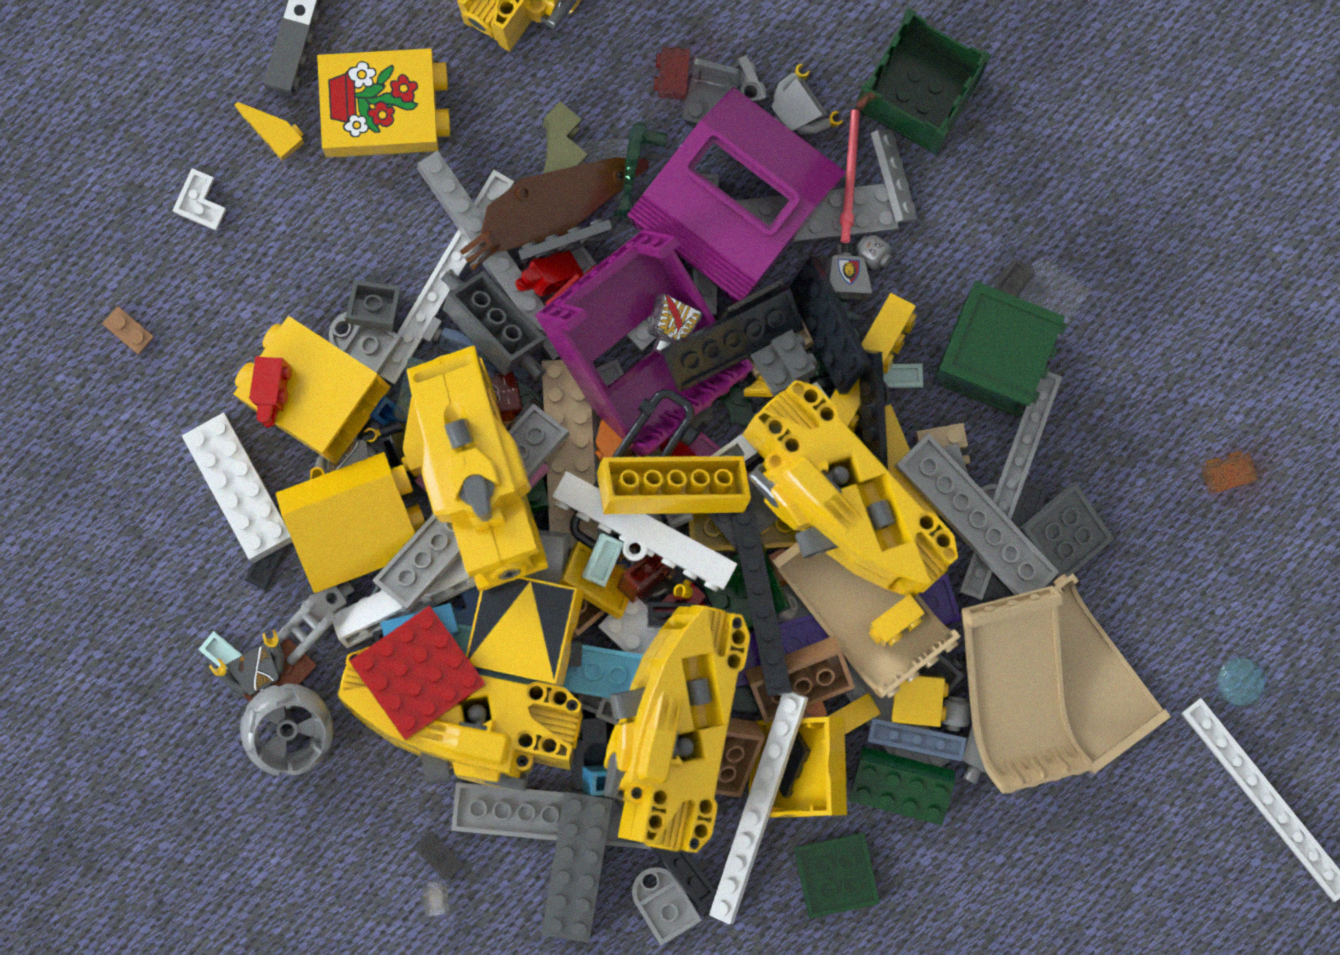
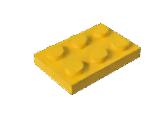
M578 541L572 548L559 584L583 590V598L616 619L621 618L625 612L637 577L615 564L605 587L582 578L593 550Z

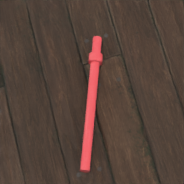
M856 109L851 110L844 204L843 213L840 214L842 243L850 242L851 226L854 225V214L852 211L860 111Z

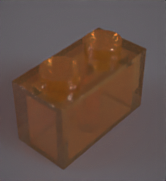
M1242 451L1228 454L1229 459L1220 461L1219 457L1205 461L1206 466L1201 468V472L1209 496L1258 480L1250 453L1242 454Z

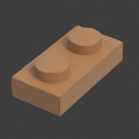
M118 306L102 323L138 355L155 338Z

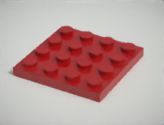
M430 605L349 661L405 742L486 686V683Z

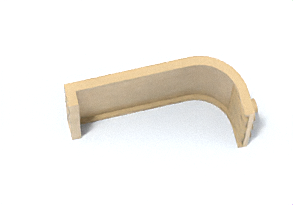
M797 542L772 561V565L828 637L835 636L846 660L880 698L885 695L891 698L901 690L898 686L905 680L910 683L920 675L917 670L922 666L926 665L929 668L939 660L937 655L945 650L948 653L958 645L956 640L961 636L955 629H948L919 595L914 600L924 612L921 618L923 622L911 632L908 629L902 632L904 636L893 646L886 644L883 647L881 643L877 645L868 634L870 632V624L906 596L884 589L855 575L826 552L809 558H803Z
M1064 573L1053 583L1056 585L1054 588L1062 595L1063 605L1058 606L1065 707L1072 733L1080 748L1092 761L1093 770L1089 772L1095 774L1171 716L1166 709L1163 710L1088 610L1075 586L1078 579L1074 574L1067 577Z
M1053 586L962 609L974 737L982 763L989 777L1002 794L1013 793L1016 790L1027 787H1036L1041 783L1058 781L1067 776L1080 775L1086 771L1093 770L1091 759L1080 748L1072 733L1066 713L1058 606L1063 605L1062 595Z

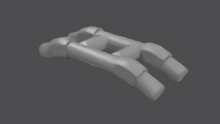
M314 594L309 596L297 613L277 633L280 644L292 632L302 642L286 658L291 665H294L311 648L317 639L331 626L335 615L331 612L326 613L320 622L313 616L311 611L318 602V597ZM303 619L313 629L309 635L299 626Z

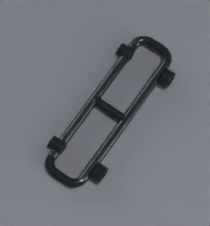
M671 389L657 391L650 400L645 398L637 409L641 414L612 457H623L662 399H670L685 410V417L658 457H670L680 441L689 446L699 431L691 426L695 418L693 405L686 398ZM597 478L596 481L594 482L593 486H595V487H597V488L599 489L598 478ZM571 508L574 512L569 522L571 534L585 546L594 549L597 541L580 530L579 523L581 519L576 516L577 511ZM611 531L610 534H606L612 538L619 540L618 538L620 537V534L614 531Z

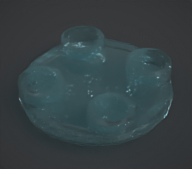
M1238 658L1230 660L1223 665L1218 673V692L1226 701L1233 705L1244 706L1252 704L1260 697L1264 690L1265 680L1263 672L1256 663L1249 659Z

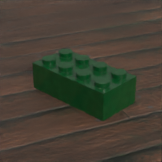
M862 747L850 789L849 801L943 825L955 785L956 771Z

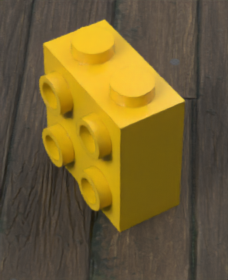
M909 594L874 620L869 626L870 632L868 634L877 645L881 643L883 647L886 644L893 646L904 636L902 632L906 629L911 632L923 622L921 618L924 612Z
M920 674L910 683L905 680L898 686L901 690L893 695L891 721L894 723L940 727L941 721L946 719V707H943L942 704L943 697L948 696L949 683H945V678L943 676Z

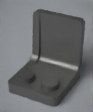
M696 58L693 64L692 78L682 119L685 122L698 124L732 87L738 89L741 70Z

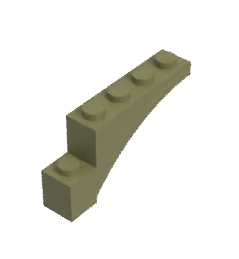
M561 101L544 118L543 126L546 128L547 154L543 173L586 164L585 160L588 154L572 141L581 130L579 128L581 119Z

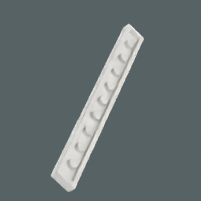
M495 170L492 171L474 202L483 217H485L487 206L514 184L513 180ZM459 229L397 334L403 338V341L379 375L394 385L398 382L421 343L422 335L433 316L436 317L448 293L451 291L441 280V277L447 271L449 272L450 269L459 277L468 263L464 258L468 253L463 255L460 253V250L468 245V242Z
M793 691L781 697L709 914L728 924H733L809 699Z
M1199 698L1181 714L1330 899L1336 902L1340 898V869L1205 702Z

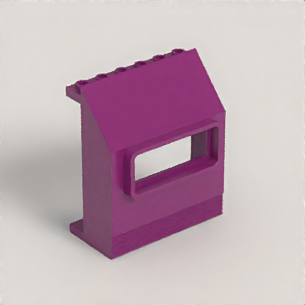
M732 87L699 121L627 216L630 224L640 232L644 229L675 236L681 244L674 249L677 256L721 288L726 298L739 308H743L748 303L749 297L833 189L837 188L846 172L735 87ZM712 144L719 146L789 200L770 226L694 169Z
M644 229L535 314V317L540 322L547 337L592 409L622 440L641 414L637 409L645 398L650 400L657 391L671 389L677 392L693 405L695 415H697L700 411L708 409L716 398L728 393L732 385L745 379L748 376V372L754 368L750 360L745 359L679 393L675 388L662 352L656 347L608 387L606 386L593 361L659 308L663 307L664 294L702 313L689 335L716 322L674 249L681 245L675 236ZM669 337L664 342L671 345L677 341ZM662 399L630 448L638 457L655 452L663 441L672 437L685 417V410L670 399Z

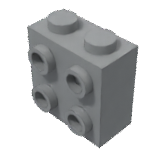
M538 530L549 568L522 577L559 584L568 561L570 533Z

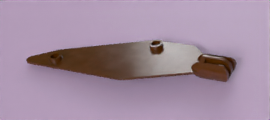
M613 157L522 178L487 206L481 234L461 249L460 253L462 255L468 253L464 257L467 262L475 260L470 264V267L474 270L496 252L521 247L531 242L545 241L546 237L558 234L559 237L568 233L569 229L578 225L648 168L649 163L646 159ZM618 172H619L620 175H621L620 180H618V178H617V173H618Z

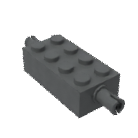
M452 269L441 277V280L452 290L447 295L443 310L504 376L522 366L535 381L546 373V369L534 358V356L540 353L546 338L483 271L465 283Z

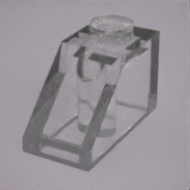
M442 880L427 882L428 887L422 888L425 916L430 917L452 913L448 884L442 885Z

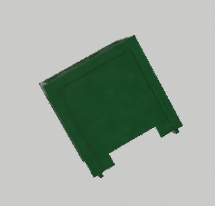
M908 7L903 16L901 26L869 81H865L855 109L937 156L980 82L992 55L984 50L981 52L972 46L968 48L926 24L927 20L916 15L917 12Z
M975 281L965 299L932 383L1021 418L1025 407H1029L1031 403L1036 404L1040 392H1037L1036 389L1040 379L1045 380L1050 369L1046 367L1048 359H1054L1058 349L1054 347L1058 334L1063 335L1067 323L1064 322L1065 316Z

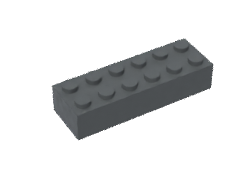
M565 789L541 935L589 943L613 798L590 796L581 790Z

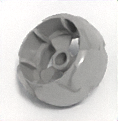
M286 683L280 687L272 685L260 691L248 703L240 722L242 744L250 760L258 768L275 776H281L282 774L296 776L315 768L329 750L334 734L332 717L327 705L320 696L309 688L293 683ZM291 706L306 708L311 713L312 718L296 724L294 715L289 708ZM265 717L274 724L277 736L272 738L263 747L261 740L258 738V727L263 725V718ZM297 732L310 736L311 741L301 750L293 753L286 751V740L293 739Z

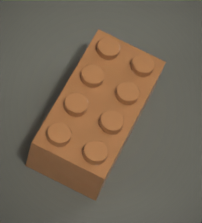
M835 636L784 655L791 690L809 698L806 707L855 688ZM761 665L744 671L765 724L774 721L782 695L767 697Z

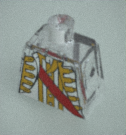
M665 293L657 295L647 330L650 335L657 338L653 350L662 354L661 349L690 335L703 316V313Z

